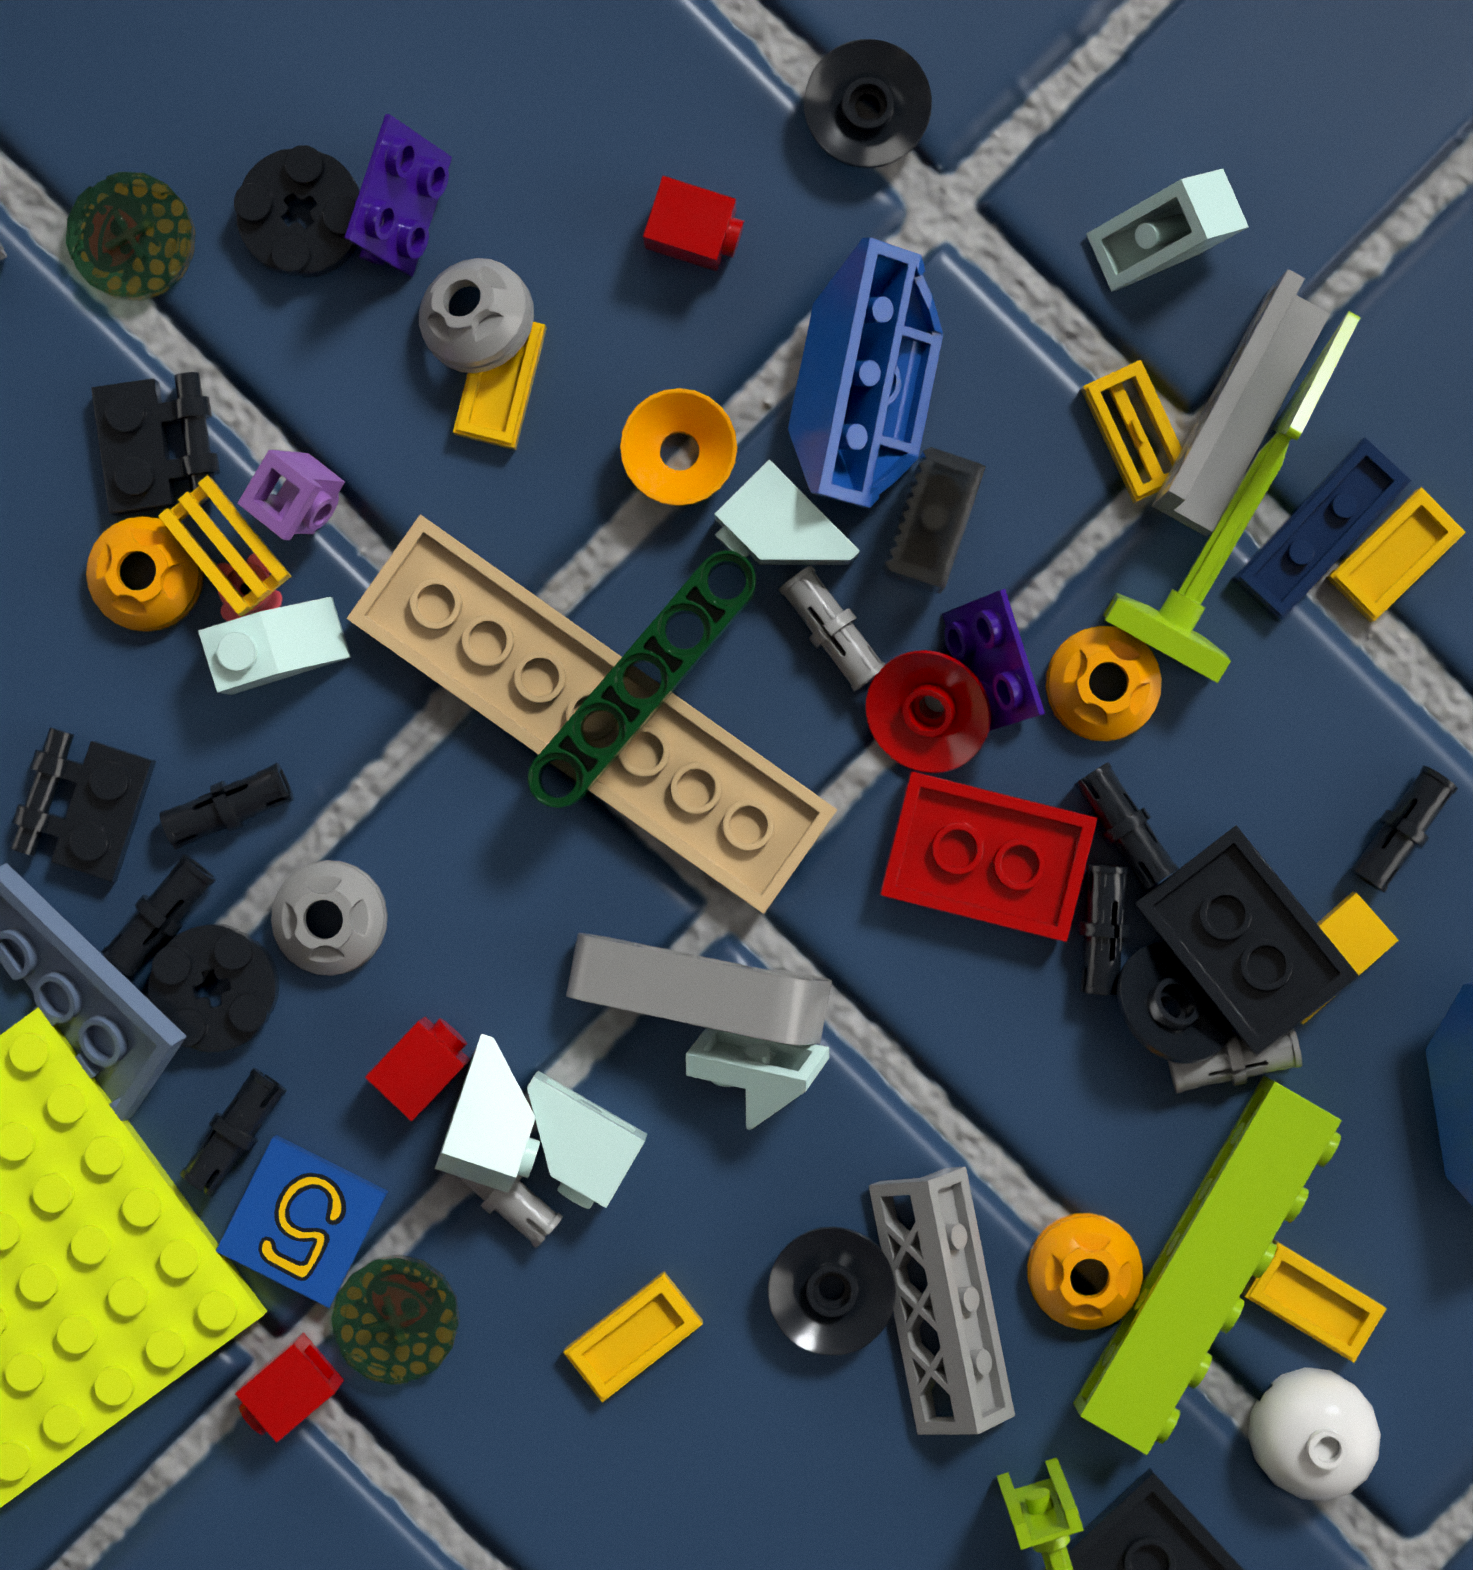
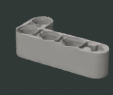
M578 933L566 996L585 1002L792 1045H809L821 1043L832 980L786 970H766L605 936Z

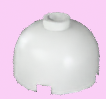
M1305 1367L1282 1374L1271 1383L1273 1386L1264 1393L1260 1402L1257 1399L1250 1413L1248 1438L1256 1462L1276 1486L1298 1498L1328 1501L1348 1495L1367 1480L1378 1460L1381 1434L1372 1405L1354 1384L1331 1370Z

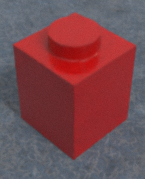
M662 176L643 235L645 249L718 271L722 255L734 258L745 221L735 218L737 212L735 198Z
M423 1017L400 1039L365 1078L410 1121H413L471 1060L462 1052L467 1042L445 1020L439 1018L433 1024L427 1017Z
M303 1332L247 1379L235 1395L242 1402L238 1408L248 1425L260 1435L268 1432L277 1443L335 1394L344 1379Z

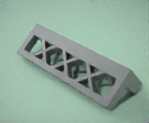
M1289 269L1268 289L1151 505L1206 537L1213 533L1330 315V313L1296 295L1305 278Z
M966 1166L945 1168L921 1178L886 1180L868 1185L881 1250L892 1267L896 1283V1301L893 1312L917 1434H980L1014 1417L1015 1412ZM893 1196H911L916 1221L911 1231L897 1219ZM911 1257L926 1272L928 1286L923 1294L909 1280L907 1264ZM924 1319L938 1333L940 1349L936 1356L921 1341L919 1327ZM936 1382L950 1395L954 1416L936 1417L931 1391Z

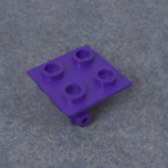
M386 113L344 238L362 248L359 255L361 259L382 266L385 262L407 276L413 277L418 259L423 255L428 244V229L438 199L444 193L448 184V169L452 156L392 115Z
M1005 589L942 613L946 625L944 633L945 642L950 654L977 676L988 696L991 709L989 731L1045 714Z

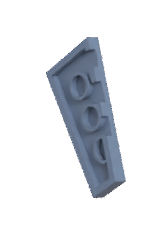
M7 863L1 865L0 963L13 980L23 978L34 993L37 1005L34 1010L39 1007L50 1024L58 1026L78 1054L75 1058L90 1079L93 1077L96 1079L112 1101L109 1105L120 1121H127L134 1116L187 1036Z

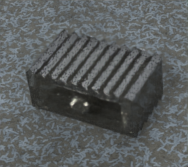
M930 447L924 450L919 458L920 463L915 470L916 475L910 483L912 488H910L906 495L908 500H906L902 507L904 512L898 519L900 524L894 531L896 537L890 543L892 549L887 553L888 561L885 562L882 569L887 577L941 594L946 587L986 466Z

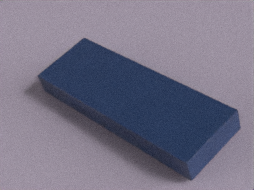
M1364 437L1231 579L1277 622L1281 621L1412 480Z

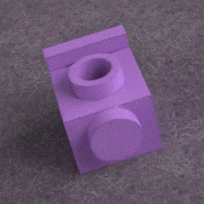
M268 450L237 504L281 539L291 540L294 534H314L317 529L328 522L338 505V493L345 481L309 453ZM282 475L286 478L283 486L277 495H271L272 490Z

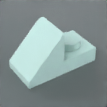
M706 1027L686 1053V1076L708 1080L722 1087L746 1089V1128L751 1130L807 1091L828 1061L829 1047L817 1044L792 1045Z

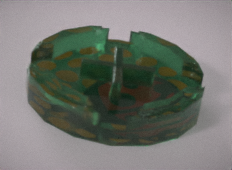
M117 172L106 176L105 180L98 182L93 187L89 186L77 197L67 218L66 245L76 269L93 288L117 300L144 301L166 293L184 277L194 256L196 229L187 205L168 184L146 173Z
M399 1254L375 1258L355 1270L336 1296L331 1321L333 1334H335L336 1342L341 1348L339 1351L347 1364L369 1380L395 1385L419 1379L440 1366L455 1344L460 1324V1314L457 1296L444 1274L424 1260Z

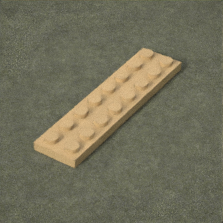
M421 514L346 618L538 755L622 658ZM632 666L625 676L626 689L635 698L645 699L651 697L661 686V684L635 666ZM674 693L668 697L589 790L763 914L837 811L835 807ZM599 711L590 715L585 721L583 728L586 741L595 748H605L614 743L619 734L618 721L614 715L606 711ZM564 760L551 762L552 765L575 781L577 780L575 769L570 763Z

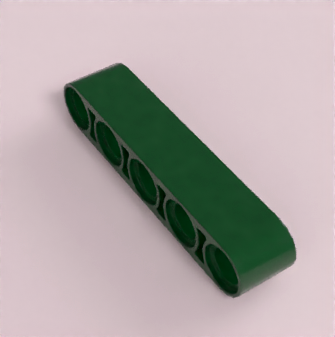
M726 550L713 553L692 574L535 758L529 769L528 784L531 793L537 801L548 807L564 808L571 806L581 800L749 604L755 593L756 575L752 564L746 557L737 552ZM723 565L737 567L746 579V586L742 593L736 598L729 600L720 599L715 596L708 586L712 571ZM684 613L697 617L704 627L703 637L700 642L689 649H680L673 646L668 641L666 635L667 626L675 616ZM641 662L651 663L656 666L662 677L661 686L653 696L645 699L633 697L625 686V676L628 670ZM599 711L613 714L619 725V734L615 742L605 748L591 746L586 741L583 733L584 723L587 718ZM556 760H564L570 763L575 769L577 776L573 791L561 798L548 794L542 784V773L545 767Z

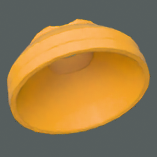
M682 388L663 390L650 395L638 404L629 415L622 430L620 443L621 458L630 480L648 498L666 505H693L711 497L729 479L736 462V432L729 416L709 396L695 390ZM676 433L691 436L699 447L697 461L686 470L671 469L665 465L661 458L660 451L663 442L669 436Z
M140 516L127 518L115 523L101 534L89 554L86 577L92 599L106 617L127 629L150 632L163 630L175 625L189 614L201 594L204 572L160 518ZM136 552L148 554L154 560L156 566L153 582L142 590L129 589L124 585L120 577L122 562L128 555Z
M1096 626L1084 629L1070 636L1057 648L1046 672L1045 690L1048 703L1055 717L1065 728L1077 736L1092 741H1111L1124 738L1136 732L1150 719L1161 695L1162 678L1159 664L1153 652L1143 641L1117 627ZM1101 663L1115 664L1126 675L1127 684L1124 693L1119 699L1112 702L1098 699L1090 690V675L1094 668Z
M1074 1213L1060 1217L1049 1224L1037 1236L1029 1252L1027 1280L1032 1296L1039 1307L1051 1319L1067 1327L1079 1330H1094L1113 1324L1133 1307L1140 1294L1143 1281V1264L1137 1245L1130 1234L1118 1223L1102 1215ZM1085 1259L1098 1260L1107 1268V1283L1101 1292L1094 1295H1082L1076 1292L1070 1282L1072 1269L1078 1262Z

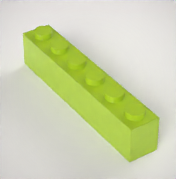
M1266 1076L1262 1077L1141 1285L1140 1294L1133 1307L1123 1316L1073 1402L1080 1417L1148 1455L1155 1441L1163 1444L1169 1438L1180 1416V1410L1175 1407L1187 1386L1195 1389L1201 1383L1210 1367L1212 1355L1207 1352L1219 1331L1226 1334L1237 1322L1244 1307V1300L1240 1298V1295L1252 1275L1259 1278L1269 1267L1277 1249L1276 1244L1272 1243L1277 1231L1284 1220L1289 1223L1294 1221L1305 1205L1309 1190L1304 1185L1316 1165L1321 1168L1324 1167L1336 1152L1341 1140V1134L1337 1133L1336 1130L1342 1122L1341 1119Z

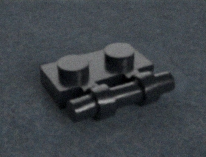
M186 372L174 375L177 399L162 403L159 381L155 378L91 387L110 514L115 516L174 507L177 504L174 481L189 479L191 492L199 486L198 482L207 475L215 481L214 475L219 474L220 469L217 453H211L206 423V419L212 417L210 399L208 396L202 395L199 372ZM181 423L186 456L170 459L165 425Z
M50 727L43 750H35L30 768L36 771L25 805H17L12 823L18 826L10 848L35 856L42 833H47L59 837L51 862L111 882L117 881L156 761L97 741H91L84 763H80L67 758L74 734ZM60 778L77 783L66 817L49 812Z

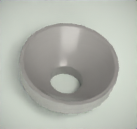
M484 258L463 260L441 272L428 286L419 309L421 334L432 354L445 366L466 373L489 371L503 365L514 357L525 344L534 320V303L530 291L522 279L504 264ZM471 286L480 290L479 304L470 314L457 317L449 313V301L459 289Z
M333 860L310 863L289 876L277 892L271 916L273 935L285 956L303 970L317 975L329 976L348 973L361 967L372 958L382 944L388 920L385 898L371 876L357 866ZM319 900L331 901L341 910L343 917L342 927L338 934L332 938L316 937L307 927V911L313 903Z

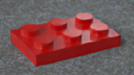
M910 771L879 895L1067 942L1098 818Z

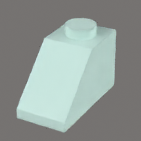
M1219 169L1180 179L1086 233L1112 292L1199 255L1249 226L1224 169Z
M770 459L714 514L715 520L722 526L715 534L717 539L729 551L737 552L744 557L750 554L759 565H849L860 552Z
M333 597L264 610L198 630L217 693L233 695L351 658Z
M481 1034L435 1169L508 1193L517 1175L529 1177L540 1141L529 1137L536 1117L493 1037Z
M537 1071L530 1081L527 1090L533 1113L536 1117L535 1120L550 1176L561 1182L557 1189L558 1192L587 1209H590L594 1202L607 1208L643 1146L647 1133Z

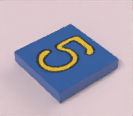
M275 1135L272 1137L216 1252L330 1308L389 1191Z

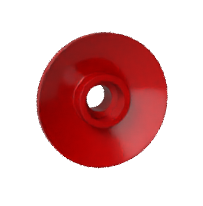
M920 650L907 652L893 658L875 675L866 697V717L876 742L892 759L913 770L940 773L961 767L978 753L990 730L991 709L983 685L967 666L943 653ZM925 696H932L939 700L944 707V711L936 712L931 710L925 702Z

